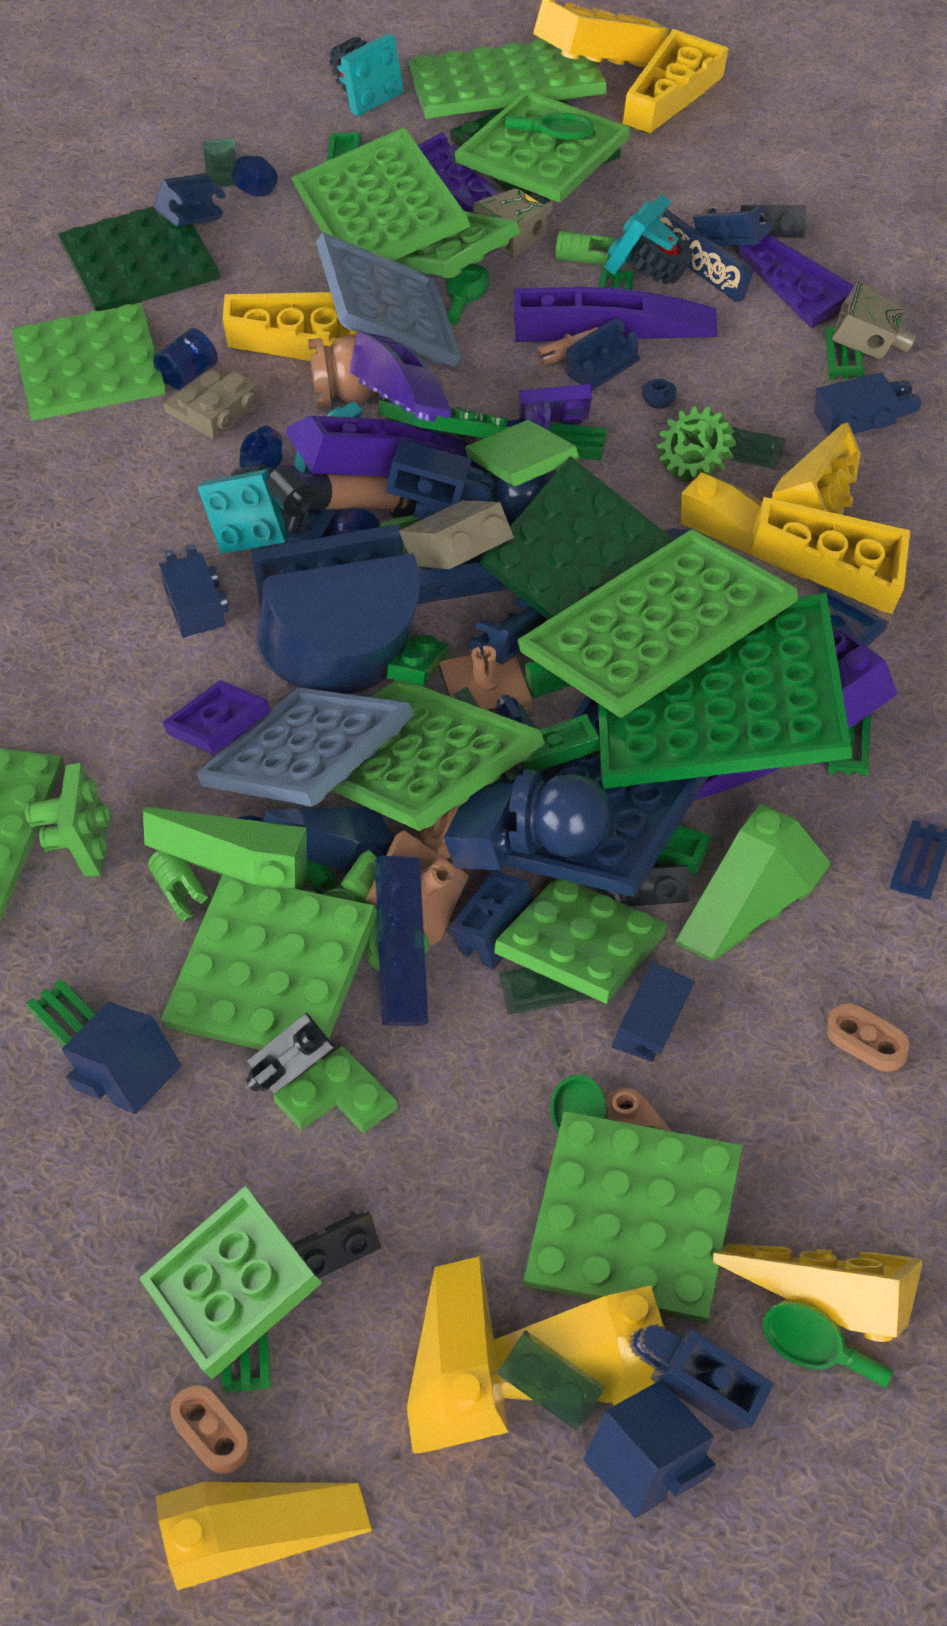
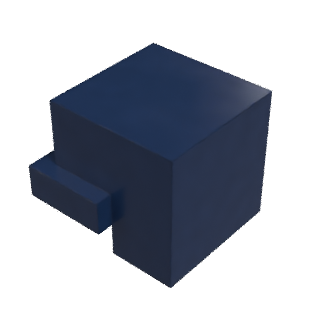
M109 1001L62 1048L74 1068L66 1076L71 1087L97 1099H101L107 1094L112 1104L133 1114H137L182 1066L154 1017Z
M660 1380L605 1410L584 1461L632 1516L637 1518L664 1501L669 1490L677 1497L712 1474L716 1464L706 1453L714 1436L673 1391Z

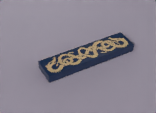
M667 209L660 220L667 227H673L675 234L680 232L683 235L681 239L688 240L690 243L688 247L693 249V260L688 265V268L735 302L743 300L754 271Z

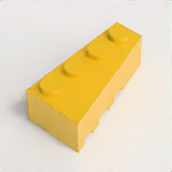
M542 0L533 34L562 50L561 54L568 58L579 59V55H584L586 59L595 62H601L602 58H607L608 61L615 64L624 65L625 61H629L632 65L645 68L667 38L670 29L651 19L622 13L616 15L597 8H593L591 11L566 2L564 7L554 0Z
M672 29L627 92L622 124L651 134L723 78L729 48Z
M331 292L225 294L223 324L228 348L310 361L311 354H316V349H309L308 339L322 338L323 346L326 345L329 348L337 338L349 334L357 335L359 331L349 330L340 323Z
M764 497L754 523L750 554L882 612L893 614L904 590L911 530Z

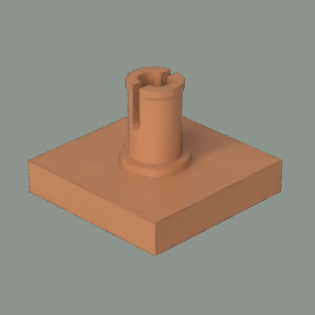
M483 646V655H481L480 648L477 647L472 650L471 655L440 661L439 671L448 696L495 714L496 702L503 695L516 698L519 706L522 705L525 710L532 709V699L516 656L504 664H500L495 661L496 651L494 648Z
M403 830L395 836L365 901L370 905H374L376 909L404 928H418L427 935L429 944L434 945L440 942L469 875L461 869L455 868L454 864Z

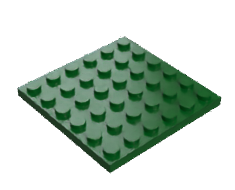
M827 593L798 596L797 602L622 718L598 704L601 776L604 789L852 759L851 741Z

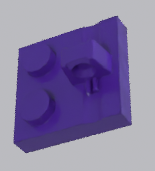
M591 384L520 390L519 423L530 420L550 431V422L562 421V424L568 425L581 424L583 419H589L592 400Z
M219 680L162 723L168 735L214 755L223 747L229 746L247 729L269 714L271 710L265 698Z

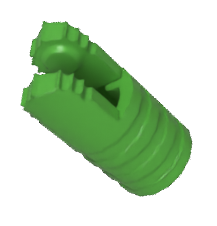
M560 230L556 243V260L605 266L611 256L605 252L592 251V249L609 250L616 238Z
M159 850L151 856L148 862L150 872L177 917L182 922L189 920L193 916V912L184 896L190 894L195 901L200 904H206L210 900L209 895L188 862Z

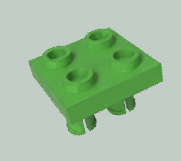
M82 764L66 765L60 797L27 802L25 805L26 820L30 823L29 826L31 828L58 824V826L41 827L39 838L44 851L48 853L55 850L69 849L84 876H101L102 860L107 858L108 854L105 834L106 827L111 825L110 809L106 803H102L98 796L95 780L88 777Z

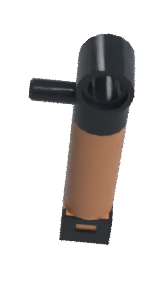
M283 465L270 474L266 484L268 492L289 516L285 528L290 533L299 532L305 514L310 509H387L393 517H407L414 515L417 503L415 500L385 492L389 478L384 476L312 474L299 472L292 465Z

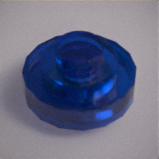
M243 156L238 158L231 172L232 180L236 186L253 196L263 197L270 195L278 181L276 170L261 156Z
M264 425L248 434L240 447V468L267 465V468L270 467L272 470L277 468L283 457L282 436L280 432L271 426Z

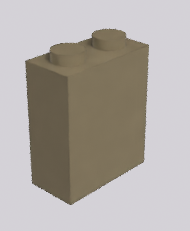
M462 500L399 531L408 554L414 553L418 566L451 569L514 538L501 503Z

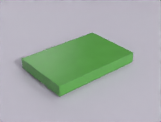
M530 420L465 446L468 458L515 487L562 467L570 456L575 460L579 458L575 445Z

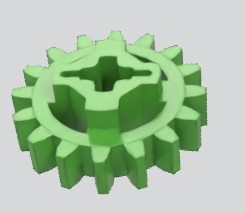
M693 406L691 415L686 416L681 410L679 411L680 420L675 422L669 419L667 421L670 430L660 431L659 435L664 442L657 444V449L662 455L659 457L661 463L671 476L678 475L682 482H687L690 476L695 479L701 472L714 476L713 470L716 468L722 471L726 469L722 462L724 459H733L734 455L729 448L736 445V441L731 435L734 431L720 412L714 414L710 407H706L701 414L698 408Z

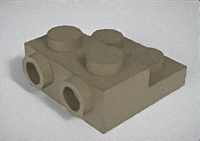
M210 367L166 400L163 405L166 413L215 439L224 431L230 430L247 413L255 411L261 403L257 382L234 370L224 375Z

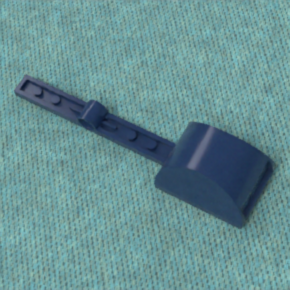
M670 528L664 532L675 540L693 528L681 530ZM414 553L272 575L264 580L256 645L265 664L281 679L296 687L342 694L354 693L373 687L387 678L388 664L402 652L407 644L417 604L508 590L509 588L480 566L481 562L470 564L463 562L451 569L422 568L418 570Z

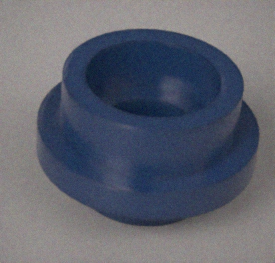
M654 379L647 382L642 388V398L647 405L656 409L670 406L677 395L675 385L665 379Z

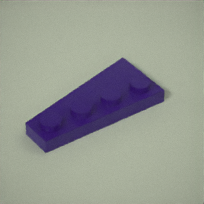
M443 132L417 145L463 211L473 213V203L498 195L483 177H478L475 174V170L455 162V151L458 149L455 145L450 146L448 144L447 136Z
M769 234L756 245H739L738 255L811 329L840 311L842 304L854 287L853 284Z

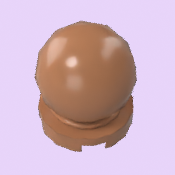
M356 334L337 338L329 348L326 345L323 346L322 338L308 339L309 349H316V354H311L310 359L314 392L322 393V398L316 399L317 409L331 407V399L335 396L348 403L353 401L355 403H362L373 399L379 394L369 390V386L359 384V378L349 372L357 337Z

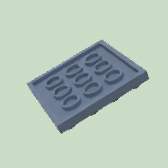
M321 233L316 241V245L339 321L344 327L352 331L359 330L391 337L412 348L418 354L428 357L434 363H444L454 368L457 366L462 356L434 277L327 233Z
M298 687L277 704L269 714L251 726L196 772L201 786L304 806H314L323 801L325 795L339 782L346 780L351 775V772L365 759L372 757L383 743L390 737L398 734L401 731V727L412 719L414 714L410 703Z

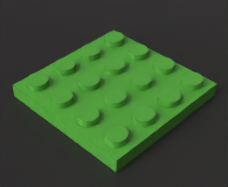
M525 90L455 151V162L560 203L630 138V127ZM565 112L586 116L594 122V133L592 135L573 141L559 140L543 132L532 133L526 130L505 128L507 115L541 118L547 114Z
M142 303L127 304L118 308L92 311L83 315L67 318L61 317L52 321L26 324L22 327L12 328L32 421L166 394Z
M222 874L160 1021L165 1027L261 1050L307 1012L329 1039L378 916L375 906L293 888L255 886ZM322 1057L315 1063L320 1064Z
M564 1111L523 1279L524 1286L590 1300L651 1286L660 1314L708 1324L720 1268L719 1265L713 1263V1257L716 1251H722L724 1247L743 1145Z

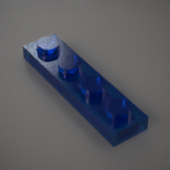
M380 855L375 860L382 1025L424 1026L429 1021L420 858Z

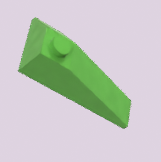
M760 803L737 834L677 937L676 944L713 962L749 937L750 932L769 919L772 921L782 913L784 908L797 899L801 901L811 894L830 867L831 862L796 819Z
M152 807L144 808L145 845L222 876V874L255 886L293 888L307 891V831L305 827Z

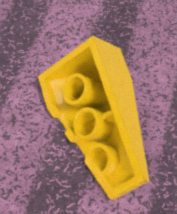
M849 423L841 424L788 471L773 490L772 499L843 515L844 507H852L853 497L850 494L849 483L857 481L861 452Z
M701 472L681 494V524L754 556L750 554L754 523L762 502L747 490ZM763 560V561H765V562H767V563H769V564H771V565H774V566H776V567H778V568H780V569H782V570H785V571H787V572H789V573H791V574H793V575H796V576H798V577H800V578H802V579H804V580L807 579V578L802 577V576H800V575H798V574H795V573H793V572H791V571H789V570H786V569H784V568H782V567H779V566H777V565H775V564H773V563H770V562H768V561H766V560Z
M728 1243L723 1247L722 1251L718 1250L714 1253L713 1263L787 1300H796L810 1304L825 1312L838 1325L851 1331L864 1332L866 1339L880 1342L891 1341L893 1337L897 1338L908 1326L922 1270V1259L877 1252L860 1251V1258H850L843 1261L837 1260V1256L832 1254L830 1249L802 1252L799 1254V1258L791 1257L792 1250L787 1247Z
M480 1256L434 1267L407 1402L411 1444L414 1454L430 1452L509 1432Z
M646 1286L603 1296L495 1339L503 1398L536 1400L537 1398L568 1400V1403L584 1404V1401L613 1403L614 1406L656 1383L650 1379L655 1369L640 1360V1356H635L634 1352L631 1353L632 1349L629 1348L630 1342H628L631 1340L630 1336L634 1334V1331L649 1325L654 1326L658 1324V1327L663 1326V1330H665L652 1287Z
M201 1482L155 1496L158 1521L168 1565L177 1591L372 1531L359 1483Z

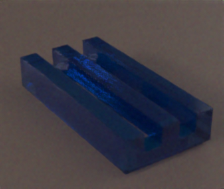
M913 820L891 879L890 889L931 900L947 854V829L945 828L944 833L937 832V826L929 824L928 829L920 827V821ZM917 837L924 838L909 882H901ZM932 842H940L925 887H919L917 884Z

